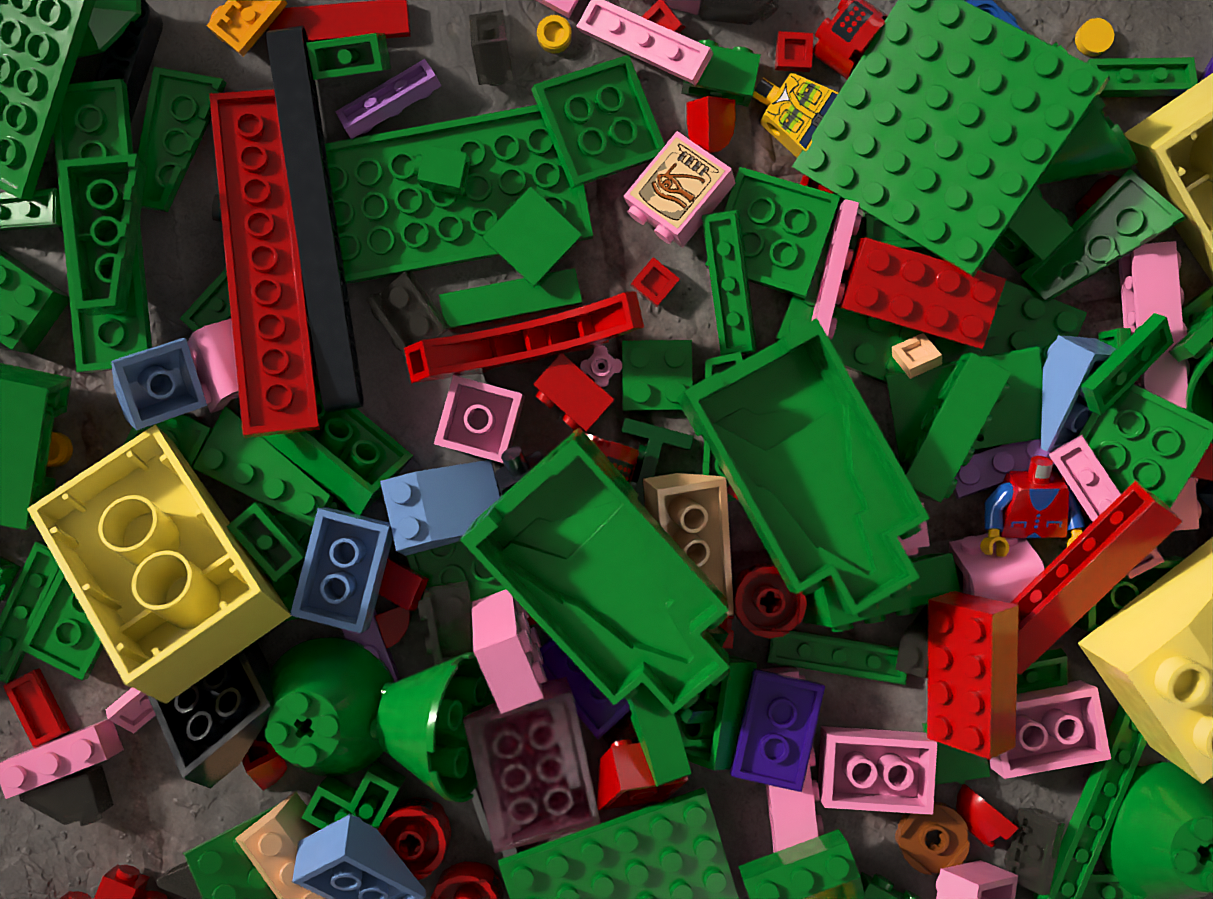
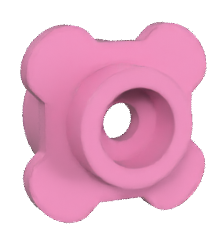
M600 345L594 348V354L588 360L581 362L580 368L585 374H589L600 387H606L613 374L621 371L622 362L619 359H614L608 354V349ZM603 363L605 368L600 370L598 364Z

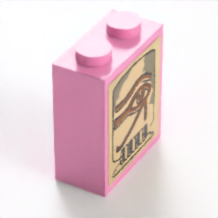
M677 131L623 197L630 208L627 212L635 221L641 225L648 222L656 228L654 230L655 234L664 242L671 244L674 241L683 248L703 224L702 215L711 214L736 182L730 167Z

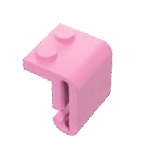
M232 319L207 325L194 331L187 342L210 413L224 409L230 400L239 397Z
M988 533L979 536H968L961 540L949 542V552L953 554L954 561L962 572L963 593L1010 603L1044 570L1040 557L1026 538H1005L1009 544V552L1005 557L997 556L996 543L993 544L992 555H986L981 551V541L988 536Z

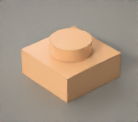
M924 333L892 346V357L910 379L942 365V354Z

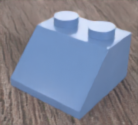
M186 338L111 361L113 384L125 419L136 430L207 406Z

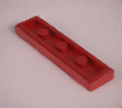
M374 0L284 8L269 26V30H277L303 25L309 42L372 33H385L386 39L411 37L407 0Z

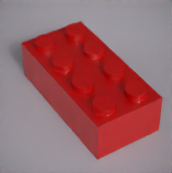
M865 237L858 239L844 283V295L840 305H837V307L960 344L983 349L1006 278L979 270L972 277L945 260Z
M957 591L928 599L927 739L987 759L995 758L1016 747L1018 605Z

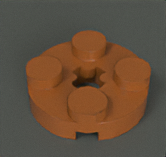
M934 802L933 815L904 813L895 833L896 842L905 860L915 870L927 875L940 873L942 868L962 864L968 855L970 846L966 822L952 807L942 802ZM940 830L938 833V837L941 839L940 843L936 845L931 842L927 846L925 844L927 840L926 834L929 831Z

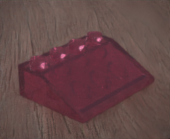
M567 677L541 683L543 699L503 714L500 713L495 702L463 717L495 853L600 824L573 693Z

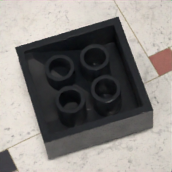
M257 641L250 644L167 704L148 696L182 778L210 789L241 763L266 723L270 712L274 709L269 665Z

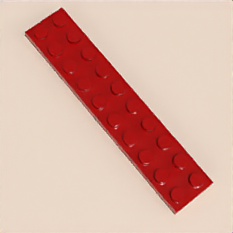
M274 89L210 93L243 436L251 438L320 430L304 282Z

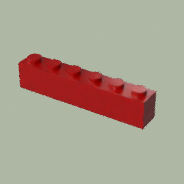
M1134 481L1010 602L1018 605L1017 673L1019 675L1032 665L1183 522L1161 499L1138 482Z

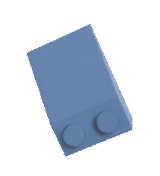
M1058 335L1056 341L1051 344L1043 367L1041 449L1046 452H1052L1079 436L1092 411H1089L1081 385L1089 375L1093 374L1117 350L1116 348L1096 338Z
M491 460L416 471L380 481L397 552L405 556L459 542L471 523L501 497Z
M349 814L307 836L298 843L292 882L326 899L426 898V890L376 828L363 822L359 817Z

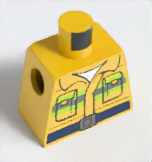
M790 73L781 88L762 78L752 97L768 106L760 121L761 125L798 158L802 150L806 152L812 144V134L839 92L797 74Z

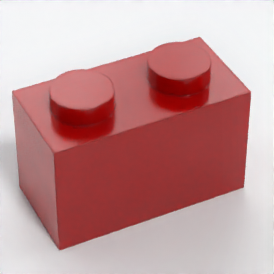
M563 353L552 362L533 384L539 390L535 396L549 409L554 405L565 413L561 419L574 431L580 427L585 432H588L614 403V399Z

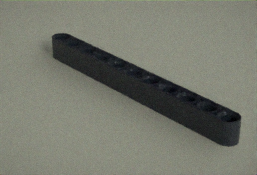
M303 25L270 30L266 33L322 404L327 413L360 408L364 405L363 389L316 82L313 80L306 45L309 39Z

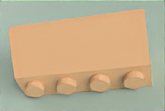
M681 473L644 478L645 509L723 593L728 601L729 610L726 612L727 616L733 615L734 605L726 478L724 476Z
M296 791L236 837L235 840L278 899H326L292 882L299 841L321 830L301 818L307 806Z

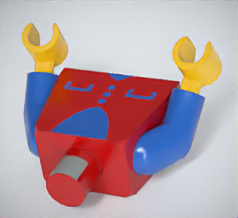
M1033 456L1028 471L1008 472L1002 484L986 499L985 531L988 532V536L980 544V549L984 554L992 555L993 544L996 543L997 556L1005 557L1009 552V544L1005 538H1064L1067 536V532H1071L1072 537L1067 542L1068 547L1083 532L1082 529L1086 528L1081 507L1075 494L1058 473L1052 471L1053 461L1050 458Z

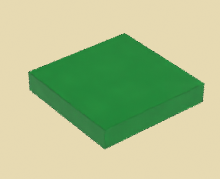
M530 186L482 238L535 288L582 238V234Z

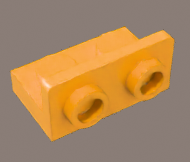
M227 0L224 5L214 10L211 15V21L206 26L218 39L227 43L244 57L288 3L286 0Z

